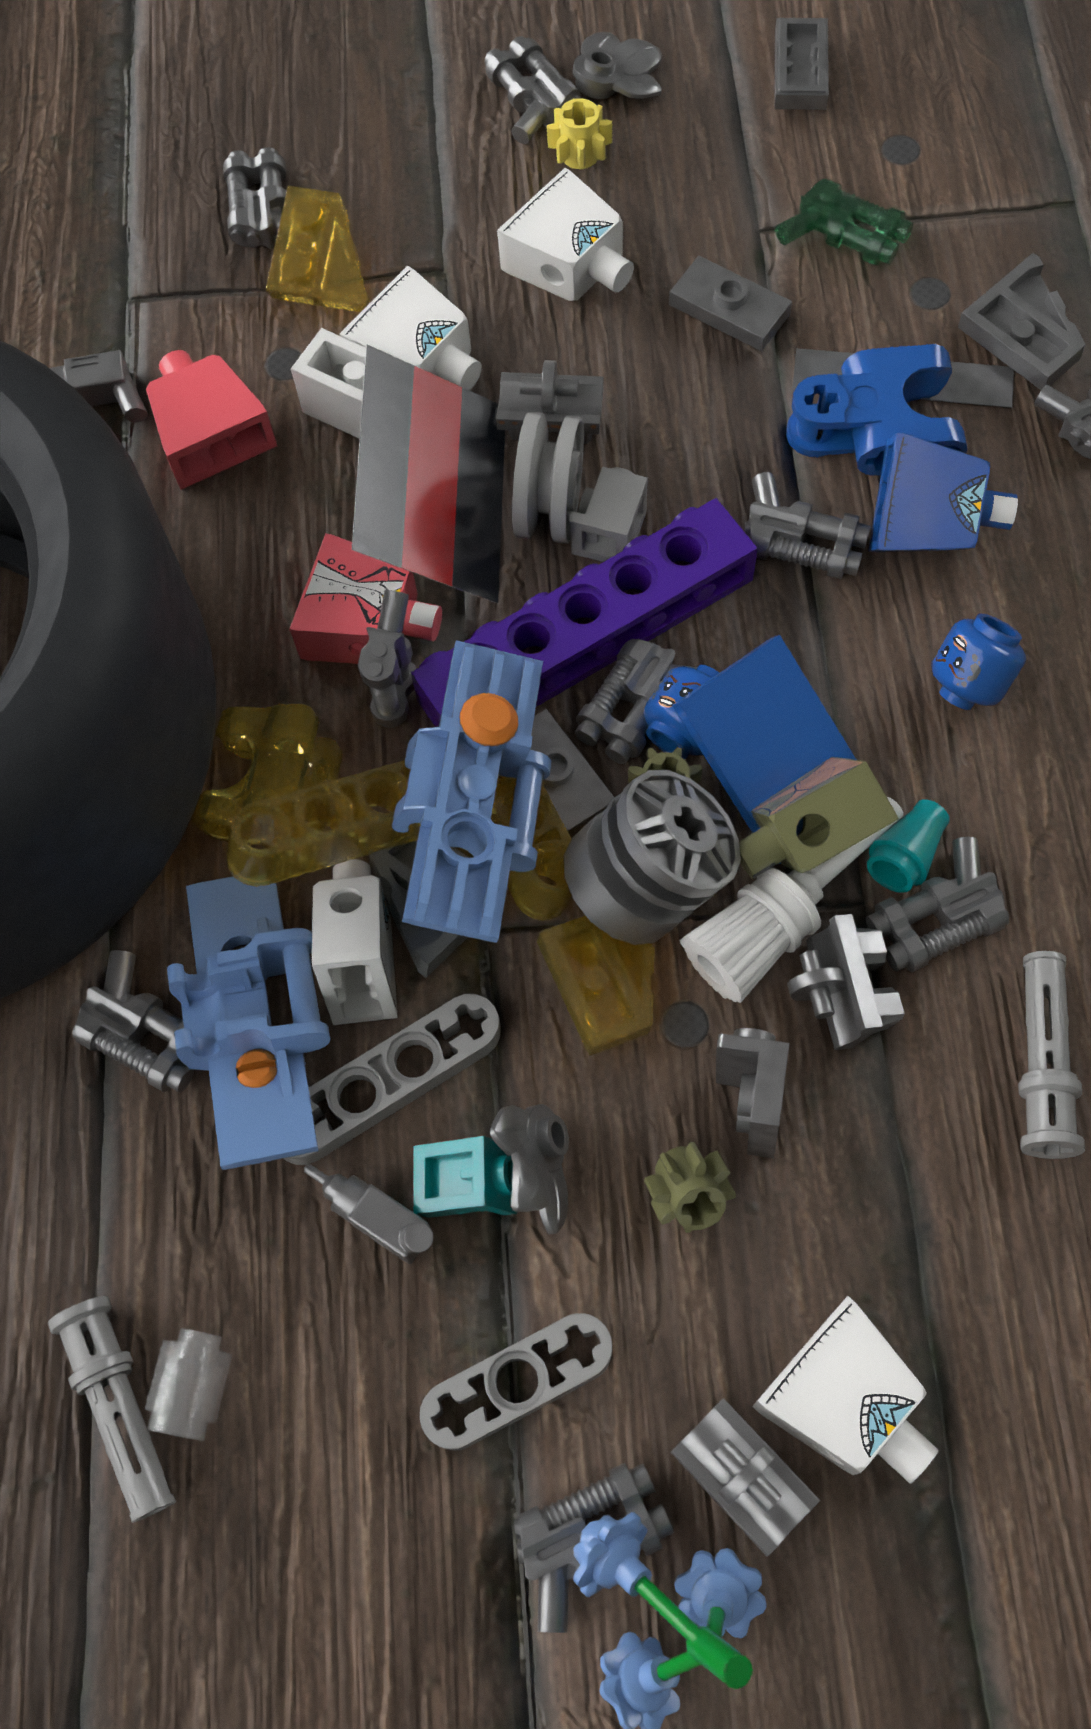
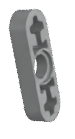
M584 1313L571 1314L434 1386L426 1394L420 1408V1423L425 1435L430 1441L441 1448L452 1451L466 1449L593 1381L605 1372L611 1361L612 1340L608 1329L599 1319L592 1315ZM578 1329L584 1338L595 1334L600 1344L592 1350L594 1363L583 1368L577 1359H571L557 1366V1371L565 1381L550 1387L547 1368L543 1360L533 1350L547 1343L550 1357H553L568 1348L569 1343L566 1334L570 1331ZM512 1361L527 1362L536 1370L538 1375V1386L534 1395L522 1403H512L505 1400L499 1394L497 1388V1378L500 1370ZM484 1376L486 1393L491 1402L501 1411V1415L491 1421H487L486 1409L481 1407L464 1418L467 1431L462 1435L456 1436L448 1427L438 1430L435 1419L443 1414L441 1401L448 1396H452L458 1404H465L478 1397V1393L470 1384Z

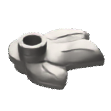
M594 33L582 42L581 54L574 61L573 74L576 78L575 85L582 94L596 99L609 98L615 91L635 99L658 96L661 94L662 88L649 74L660 65L662 52L658 47L645 40L628 39L621 43L613 33Z
M543 1104L530 1106L525 1110L515 1105L503 1107L495 1116L490 1128V1135L503 1152L512 1156V1210L516 1212L539 1210L548 1234H555L563 1227L568 1209V1191L562 1169L563 1158L569 1147V1136L565 1123L549 1107Z

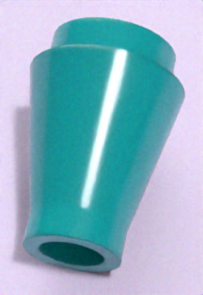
M927 799L919 800L909 813L875 840L869 847L870 858L867 861V869L873 879L886 889L898 893L908 892L913 886L921 885L926 880L942 833L950 822L947 811L934 801Z

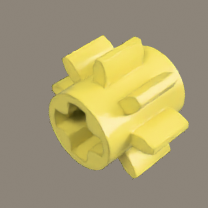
M572 99L566 102L561 109L555 108L554 123L547 125L548 148L557 149V162L559 164L564 162L573 169H586L593 166L598 160L603 161L605 159V145L612 143V121L602 120V106H596V104L587 99Z

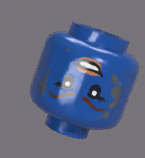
M982 613L978 614L975 619H962L956 622L931 663L933 675L942 685L939 691L940 695L951 704L965 710H971L974 704L983 706L997 705L1005 697L1025 665L1026 655L1019 644L1022 640L1021 634L1002 620Z
M699 665L697 669L681 666L671 669L647 701L643 711L644 719L648 725L646 734L659 749L672 753L679 747L682 749L681 757L683 759H687L689 755H703L672 705L719 673L718 671L706 665Z

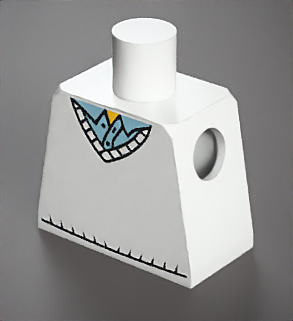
M564 168L497 230L501 269L510 275L568 301L578 300L597 281L614 292H620L628 284L633 274V263L621 256L623 253V221L620 215L567 168Z
M409 266L339 334L341 337L363 347H366V344L467 390H470L475 385L481 373V363L469 356L471 343L468 320L464 313Z
M348 859L337 863L333 867V880L319 881L313 886L312 967L333 1025L398 1018L390 915L380 878L371 875V867L368 863L357 859Z
M849 1296L834 1310L752 1406L761 1415L851 1475L861 1473L874 1457L879 1454L911 1484L927 1468L939 1451L906 1420L927 1394L924 1387L861 1308Z

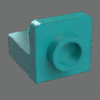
M486 1136L413 1146V1213L427 1218L479 1211H490L501 1215L517 1214L518 1212L512 1210L511 1207L512 1156L503 1152L492 1138Z

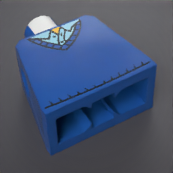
M896 433L889 437L886 443L868 551L908 552L975 548L980 526L1005 530L1011 529L1017 512V494L987 490L990 462L908 434Z

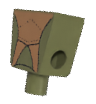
M831 757L751 811L760 829L739 841L740 864L752 879L780 862L785 867L804 873L898 820L899 817L866 761ZM803 818V828L797 835V824Z

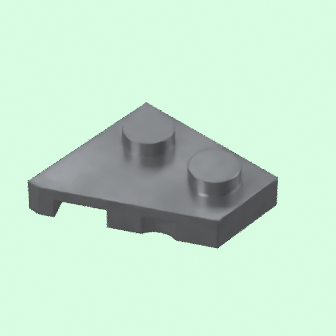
M1032 253L962 312L958 328L1042 390L1045 385L1050 386L1080 360L1086 344L1076 325L1066 317V306L1058 291L1049 292L1040 275L1043 263L1039 256Z

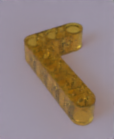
M404 760L254 802L240 808L233 816L230 826L227 851L229 871L235 879L243 884L254 887L266 886L417 840L421 823L410 824L409 831L405 833L392 829L395 807L398 801L406 794L411 769L405 766ZM498 775L503 779H497L491 821L494 824L509 827L517 778ZM543 783L532 845L538 852L536 867L527 872L509 871L507 887L520 910L529 917L542 921L560 916L572 898L564 875V854L571 841V837ZM370 806L384 807L390 813L377 812ZM309 824H325L332 830H317L311 827ZM261 841L271 847L268 849H256L246 843ZM539 876L549 877L557 885L547 884Z

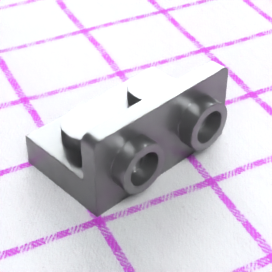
M739 1028L734 1031V1035H718L716 1083L740 1087L736 1132L749 1134L747 1154L774 1158L789 1043L775 1041V1035L764 1030Z

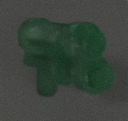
M823 178L805 195L801 196L799 213L775 226V234L782 245H787L803 235L817 230L825 234V244L837 249L842 244L863 253V260L867 263L877 266L881 261L890 265L899 249V243L894 241L896 240L904 244L911 234L914 223L905 219L906 213L903 210L893 206L890 209H884L883 206L875 205L874 202L870 203L869 200L865 201L860 196L856 197L855 194L851 195L850 192L842 191L841 184L828 178ZM854 219H858L859 222L863 221L864 224L867 223L869 226L872 225L876 230L873 233L854 224Z

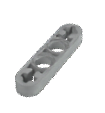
M463 994L455 997L310 1086L309 1093L314 1121L324 1116L317 1103L326 1098L330 1110L342 1125L332 1130L330 1123L325 1118L315 1125L319 1151L283 1159L295 1165H308L320 1160L488 1055L497 1046L501 1036V1024L495 1006L487 998L478 994ZM468 1013L474 1020L485 1017L486 1019L481 1023L483 1035L473 1040L468 1033H464L451 1040L449 1045L455 1055L445 1060L439 1041L431 1033L441 1029L444 1039L447 1040L461 1030L458 1019L462 1015ZM412 1045L424 1046L433 1053V1063L430 1070L417 1078L406 1077L397 1070V1059L400 1053ZM355 1080H366L376 1088V1099L373 1105L361 1113L345 1111L340 1104V1095L343 1088Z

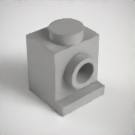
M602 467L595 488H585L580 501L579 511L572 514L570 520L571 554L604 562L622 552L630 541L638 537L647 512L648 477L635 475L624 468Z

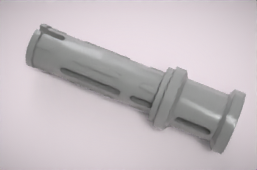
M1036 951L1023 957L1026 982L1028 1072L1022 1076V1080L1018 1083L1019 1095L1021 1098L1026 1099L1027 1134L1020 1139V1148L1024 1154L1033 1157L1048 1159L1070 1158L1085 1152V1140L1077 1134L1076 1099L1082 1095V1084L1078 1080L1077 1075L1070 1070L1069 1017L1065 978L1066 956L1055 951ZM1044 998L1049 1000L1050 1040L1045 1038ZM1047 1064H1051L1052 1069H1047ZM1049 1108L1053 1109L1054 1126H1051L1049 1123Z
M100 1296L75 1304L61 1311L48 1321V1327L51 1334L60 1335L73 1370V1374L68 1379L71 1389L76 1390L78 1395L86 1394L104 1442L107 1456L111 1461L121 1491L130 1510V1519L132 1523H135L174 1504L176 1500L169 1490L149 1430L145 1425L127 1375L132 1372L131 1365L133 1364V1359L130 1352L121 1351L107 1315L112 1308L109 1297ZM88 1330L97 1350V1354L92 1356L84 1336V1332ZM109 1385L114 1395V1400L109 1402L104 1389ZM120 1416L124 1421L141 1466L139 1474L135 1472L116 1421Z

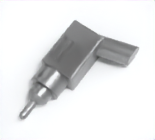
M120 350L64 359V366L50 368L74 387L90 406L118 402L126 420L138 423L147 419L148 413L131 379L128 366Z
M311 1164L304 1167V1172L323 1185L324 1197L332 1202V1211L406 1263L412 1264L419 1252H423L431 1246L433 1231L428 1222L372 1184L368 1185L355 1175L348 1179L340 1173L327 1176Z

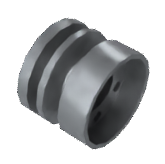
M648 770L633 779L621 794L609 802L606 810L591 819L571 839L564 854V875L574 901L590 922L609 936L634 945L655 943L735 878L741 862L739 838L729 816L716 799L692 779L670 770Z

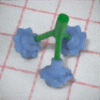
M635 1512L629 1513L620 1520H615L610 1515H603L600 1520L590 1522L582 1530L581 1540L574 1547V1557L580 1566L573 1576V1581L580 1587V1591L587 1598L596 1594L601 1589H611L618 1584L632 1597L640 1594L687 1640V1651L669 1659L664 1656L660 1642L656 1638L649 1637L641 1642L635 1633L628 1632L622 1635L616 1649L604 1653L600 1658V1666L606 1677L601 1682L599 1691L601 1697L614 1707L622 1728L634 1729L639 1725L641 1729H660L664 1718L667 1715L678 1712L680 1708L679 1697L672 1689L678 1685L680 1674L702 1665L732 1689H741L747 1685L752 1676L751 1661L721 1637L724 1635L725 1629L733 1637L743 1638L746 1636L750 1621L764 1613L767 1604L765 1597L758 1591L762 1584L761 1572L742 1564L733 1550L725 1548L716 1554L715 1559L711 1553L704 1550L697 1551L694 1554L690 1569L678 1575L674 1583L676 1592L683 1597L679 1607H677L650 1581L652 1577L651 1571L639 1560L640 1545L647 1534V1528L641 1523L640 1516Z

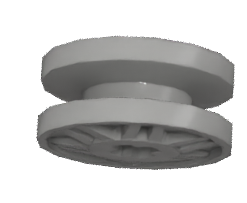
M528 412L525 415L517 448L513 482L512 523L513 533L516 538L531 539L535 534L541 514H549L550 532L553 542L567 544L570 542V520L573 512H577L582 478L584 423L582 417L566 416L561 425L557 442L548 441V427L544 413Z

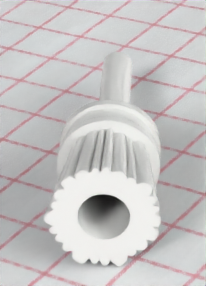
M887 797L897 816L901 819L903 817L901 807L896 801ZM898 820L810 871L800 873L792 870L789 874H786L775 868H770L757 876V880L751 885L747 884L738 891L737 901L679 940L685 948L684 950L692 962V966L724 999L728 998L734 1002L738 1001L741 1003L784 952H794L800 947L803 938L814 934L821 927V919L816 904L823 898L822 888Z

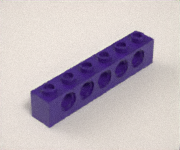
M714 498L699 508L690 507L685 509L673 519L671 524L650 536L642 535L636 537L624 547L622 552L603 563H594L582 568L571 581L550 593L542 592L533 596L524 604L522 609L505 619L482 625L473 633L470 639L464 642L543 661L536 702L537 707L616 661L620 650L630 639H640L648 642L753 581L758 548L720 501ZM677 561H686V562H689V563H691V564H690V565H686V566H681V565L674 564V562H677ZM637 589L643 591V593L631 595L623 591ZM582 617L594 620L588 624L573 622V620ZM530 646L544 648V650L535 654L522 652L523 649ZM454 648L449 651L433 653L421 663L419 668L411 672L417 701L435 727H439Z

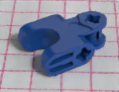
M929 344L862 350L852 354L844 361L841 367L842 375L837 373L807 377L797 385L793 392V413L787 423L786 437L789 445L796 452L805 456L821 457L825 455L855 453L857 468L862 473L880 476L887 439L896 433L908 434L963 453L968 451L965 432L958 420L950 417H927L912 410L907 404L909 401L931 398L939 394L952 374L950 355L943 346ZM815 394H819L817 404H813ZM818 429H822V430H823L822 436H821L820 439H816V438H817Z

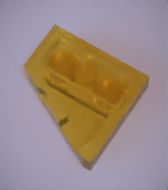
M287 186L266 291L274 299L362 312L371 301L365 288L360 269V260L351 236L345 204L340 194Z
M587 916L539 932L537 939L539 949L589 1056L649 1033L653 1025L654 995L651 992V977L654 973L655 947H652V943L634 945L613 938L590 922Z

